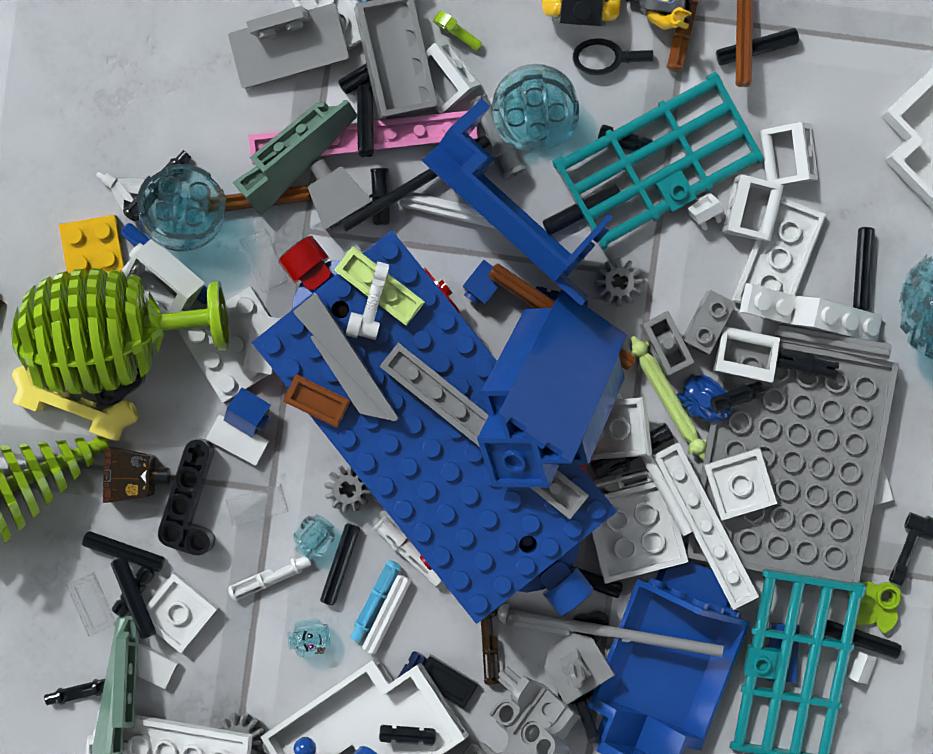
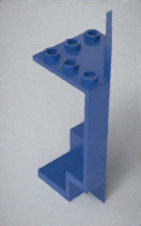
M480 99L448 129L439 144L421 161L582 306L588 295L567 276L594 248L595 244L592 240L598 243L609 231L605 226L613 217L608 213L572 254L568 252L484 175L495 158L470 136L490 108L487 102Z
M562 289L552 308L524 309L481 390L488 418L477 440L492 487L549 488L559 464H589L625 379L619 353L627 334L584 304L582 306L579 305Z
M688 560L687 563L660 569L656 579L650 577L649 582L637 579L619 628L723 645V655L718 657L632 641L621 642L622 638L615 637L606 660L616 676L595 688L588 705L589 708L603 715L597 730L600 740L597 742V752L601 754H683L685 748L702 750L751 623L740 618L742 612L731 608L712 569Z

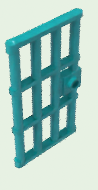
M714 72L706 76L705 81L667 102L664 100L659 102L658 107L614 131H611V129L606 131L605 136L564 158L560 156L552 161L553 167L561 176L591 232L597 227L594 219L637 195L640 196L647 210L609 230L598 242L600 248L605 250L608 248V244L651 220L654 222L659 220V216L667 211L670 213L697 199L696 195L704 191L709 192L713 190L714 185L752 164L764 162V157L724 87L719 74ZM715 88L723 103L679 127L671 112ZM729 113L737 128L693 152L685 137ZM664 116L672 131L626 156L618 141ZM743 138L751 153L706 176L699 161ZM678 141L686 156L640 181L632 166ZM611 145L619 160L574 185L566 169ZM692 166L700 180L691 186L682 173L683 170ZM625 170L633 185L596 206L587 209L580 194ZM654 186L657 187L663 199L662 202L653 206L646 193L648 189Z
M763 569V576H765L756 626L752 627L751 632L754 634L753 642L748 644L743 668L746 678L744 685H741L740 692L743 694L734 740L730 741L729 748L754 754H812L801 752L810 705L827 707L818 754H831L838 711L843 706L841 696L850 652L855 647V644L852 642L861 598L865 597L867 585ZM776 579L793 581L784 631L767 628ZM805 584L822 586L813 635L796 633ZM834 588L851 591L841 640L824 638ZM765 637L782 639L780 650L764 647ZM794 641L811 644L801 694L784 691ZM822 646L839 649L829 698L812 696ZM757 677L774 679L773 689L756 687ZM754 695L771 698L762 745L745 743ZM782 700L799 702L790 750L773 747Z

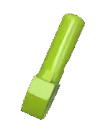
M438 11L433 22L444 32H450L475 51L481 48L482 42L458 25L456 19L443 11Z

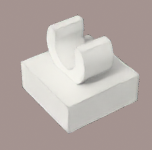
M710 192L685 205L689 216L703 230L708 229L706 221L712 217L717 223L721 222L720 213L724 211L720 201Z

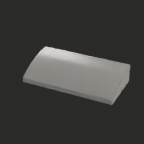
M371 0L356 3L354 12L379 120L437 107L438 104L414 0Z

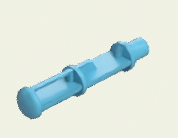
M392 560L386 562L354 623L355 629L350 637L354 641L360 643L364 634L370 631L396 577L402 569L397 562Z

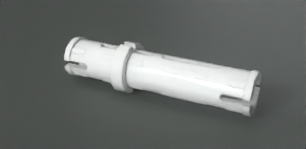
M386 516L374 526L373 530L391 545L390 548L393 551H398L434 586L441 582V579L433 569L429 570L420 559L421 554L405 534Z

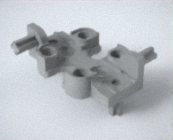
M509 667L504 671L501 670L498 674L500 676L498 681L512 692V700L503 699L499 701L489 715L495 718L500 727L508 733V745L502 752L495 753L485 743L481 742L479 746L469 743L462 754H548L550 746L552 747L549 754H569L570 750L565 738L580 718V715L544 684L525 676L520 678ZM537 726L540 734L536 741L531 742L529 733L532 728Z

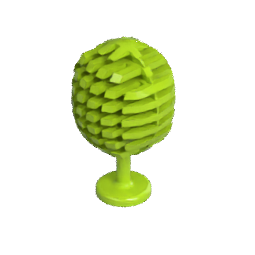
M85 268L74 269L72 273L64 271L57 273L54 278L50 276L41 280L37 289L36 285H34L24 295L20 312L17 306L11 330L14 352L26 371L29 367L33 385L45 389L47 383L51 392L65 393V389H67L72 394H83L86 390L88 393L94 394L102 392L101 389L104 388L111 391L119 388L120 384L126 386L133 383L137 376L138 367L141 377L149 372L153 356L152 343L155 342L157 354H159L165 331L210 326L215 348L219 351L229 349L227 308L220 281L209 283L207 287L206 309L161 314L150 291L148 296L150 303L147 302L140 277L130 274V278L127 281L124 272L111 269V272L107 274L103 268H92L90 272L86 271Z

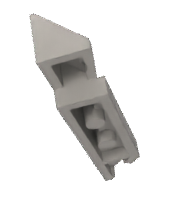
M315 293L293 311L294 314L313 334L310 338L358 412L391 421L400 419L321 297Z

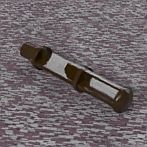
M496 609L481 620L484 683L490 686L500 683L498 681L500 676L498 675V678H496L494 654H497L499 674L498 637L493 635L492 617L497 614ZM485 654L488 656L489 678L486 677Z

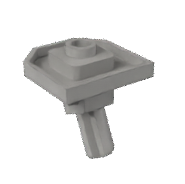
M571 633L570 636L563 638L548 649L544 668L561 698L568 705L616 676L592 637Z

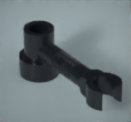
M909 512L904 523V528L909 529V533L898 561L890 574L889 581L902 586L919 537L929 541L933 539V517L926 516L925 518Z

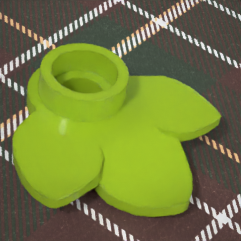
M870 581L859 582L867 585L865 597L861 598L856 625L865 626L876 622L878 628L883 633L888 632L895 626L898 620L896 608L899 606L902 598L900 589L890 582H882L878 585ZM885 591L890 592V599L887 601L882 600V594Z

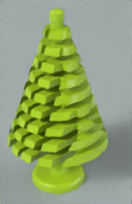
M97 436L87 443L83 437L74 438L77 448L73 450L70 449L66 440H55L61 454L56 457L46 441H38L37 444L44 460L40 464H38L29 444L19 443V449L28 469L23 471L10 446H0L1 453L12 475L5 478L0 468V498H3L19 531L26 526V523L12 492L19 490L32 518L40 513V510L29 485L35 482L47 506L54 499L45 477L51 475L59 492L62 493L67 488V484L61 470L67 467L72 479L75 480L81 474L77 462L83 460L86 467L89 468L95 462L93 455L103 453L104 448H110L107 438ZM0 511V535L4 543H7L12 536Z

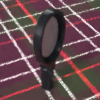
M595 38L580 43L574 49L572 60L575 67L585 74L604 75L616 70L623 62H653V50L622 51L611 40Z

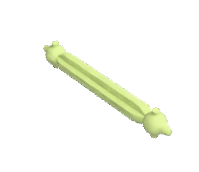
M635 336L631 337L632 347L630 353L639 357L642 370L683 439L690 443L688 453L690 455H698L704 460L707 441L698 438L697 429L682 407L681 402L655 358L648 353V342L640 341Z

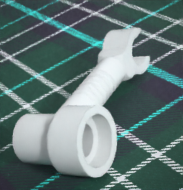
M377 261L364 314L351 312L345 336L353 338L361 336L376 340L380 323L374 320L389 264Z

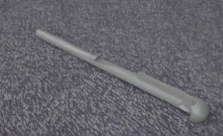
M510 603L501 605L497 612L499 621L504 625L570 636V631L603 637L622 638L621 642L632 641L718 657L723 655V645L511 609Z

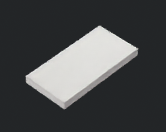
M781 197L771 241L754 240L731 301L741 305L745 283L759 285L796 296L827 214ZM765 214L763 216L758 232H761Z

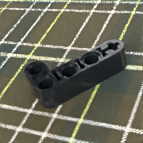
M195 439L186 444L158 529V539L163 545L196 556L205 554L215 544V536L211 530L192 523L214 456V447L207 439ZM202 445L201 450L205 452V455L198 457L196 465H188V463L196 461L197 453L193 451L194 448ZM187 471L193 472L197 477V482L194 486L187 485L184 480ZM182 498L186 500L188 504L186 513H181L176 509L177 499ZM170 525L177 527L179 530L177 540L171 539L167 534V529ZM196 534H201L206 538L205 548H198L195 545L194 537Z

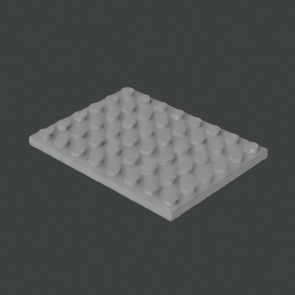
M727 338L724 360L766 369L771 347ZM779 342L777 361L781 360L778 357L782 349L805 356L807 353L814 354V358L839 362V369H835L838 371L836 379L831 380L812 374L809 377L803 376L802 372L778 368L777 362L773 383L719 372L717 383L726 392L759 381L764 386L765 395L732 407L733 411L724 421L710 422L703 460L704 465L760 448L777 504L721 521L703 465L699 482L745 569L763 572V569H772L859 583L899 363ZM691 532L686 553L687 558L707 561L693 532Z

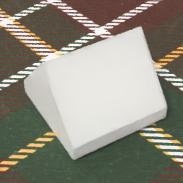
M857 649L851 650L846 677L858 683L867 684L877 657Z

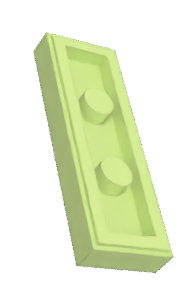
M352 246L334 271L369 296L376 264ZM387 273L379 305L407 326L425 302Z

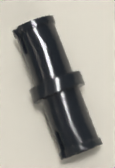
M783 349L779 353L778 359L781 360L777 361L778 368L802 372L803 376L808 377L810 374L835 380L838 371L835 369H839V362L814 358V354L807 353L805 356Z

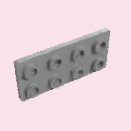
M334 3L310 10L298 6L246 21L248 28L228 34L240 84L244 89L342 62L350 58L338 8Z

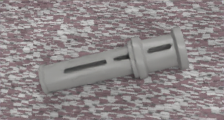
M482 94V98L478 96L472 99L470 103L474 106L480 99H483L490 105V108L480 122L493 147L492 156L498 160L504 173L502 177L504 180H508L521 174L527 168L521 164L515 152V143L509 141L505 135L487 94Z

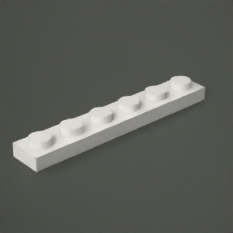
M677 442L653 454L732 609L734 610L758 598L759 596L680 443Z

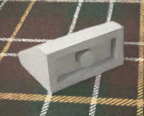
M447 39L435 42L426 51L428 62L434 58L458 90L445 103L434 89L438 104L434 108L439 114L446 113L477 89L481 83Z
M798 122L760 130L766 181L790 185L818 180L811 124ZM792 133L798 175L778 179L772 135Z
M743 174L735 177L721 233L770 242L784 186ZM750 187L771 190L761 232L740 227Z
M724 326L720 335L713 371L773 383L780 338ZM727 338L771 347L767 368L763 369L725 361L724 354Z

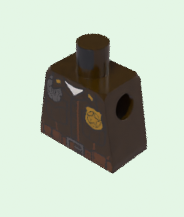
M116 447L104 448L103 503L149 497L155 493V484H170V468L155 467V455Z

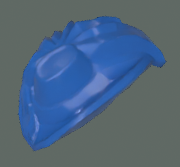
M691 374L684 381L683 394L677 393L678 399L682 402V407L686 409L690 416H697L705 421H724L733 411L732 407L719 412L713 411L710 399L724 394L726 391L715 380L706 375L695 376Z

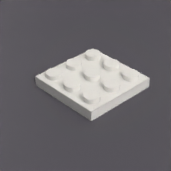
M251 286L226 301L229 325L228 350L219 351L215 348L210 326L178 330L222 403L235 397L242 387L248 389L269 376L268 374L243 370L253 313L270 316Z
M654 482L604 494L617 510V513L591 534L605 584L688 562L681 532Z

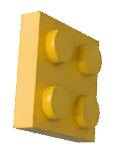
M116 215L59 224L68 273H72L74 269L83 268L88 272L92 268H103L107 274L111 272V269L122 271L125 266Z

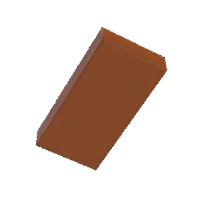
M296 374L283 402L338 428L351 400Z

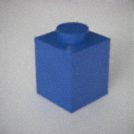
M484 259L462 286L466 290L464 296L475 305H478L479 302L485 305L500 287L498 283L489 278L488 275L493 266Z
M242 387L227 407L224 421L253 438L258 429L263 431L271 419L268 415L271 404Z

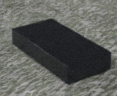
M430 654L424 664L428 674L446 699L464 709L479 683Z

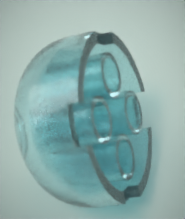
M528 64L512 70L500 81L494 92L492 114L495 129L506 143L525 151H530V148L547 146L551 149L560 145L572 135L579 121V102L574 85L564 73L549 65ZM525 123L526 134L521 132L517 127L522 126Z
M188 164L168 165L165 170L154 174L152 177L148 176L142 183L137 197L138 217L144 232L158 245L179 252L196 250L210 243L221 230L225 219V194L223 189L211 178V174L206 170ZM210 198L213 199V202H212L211 205H213V206L215 207L211 212H209V211H210Z

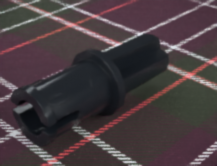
M388 168L370 169L372 194L369 195V198H372V203L389 193ZM389 207L373 216L374 225H388L390 223Z

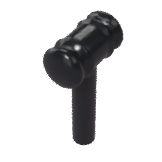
M595 689L570 703L571 705L575 703L590 744L597 743L600 740L586 700L592 697Z

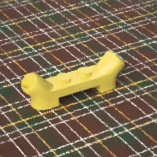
M24 366L16 368L11 375L17 387L13 403L35 412L44 411L46 404L87 418L93 421L89 432L119 441L123 428L136 423L138 420V411L130 400L125 399L105 409L96 407V401L89 398L81 397L80 400L69 397L71 393L67 390L65 393L51 392L48 388L42 389L34 386L29 367L27 371Z

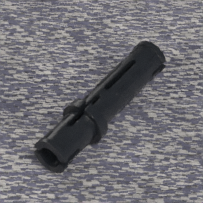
M666 423L650 431L652 450L674 439ZM641 456L599 459L591 463V467L600 480L614 470L626 468L628 463Z

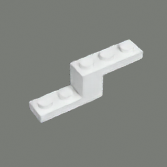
M745 283L739 311L799 328L827 331L838 335L877 341L882 320V315L821 298L795 296Z

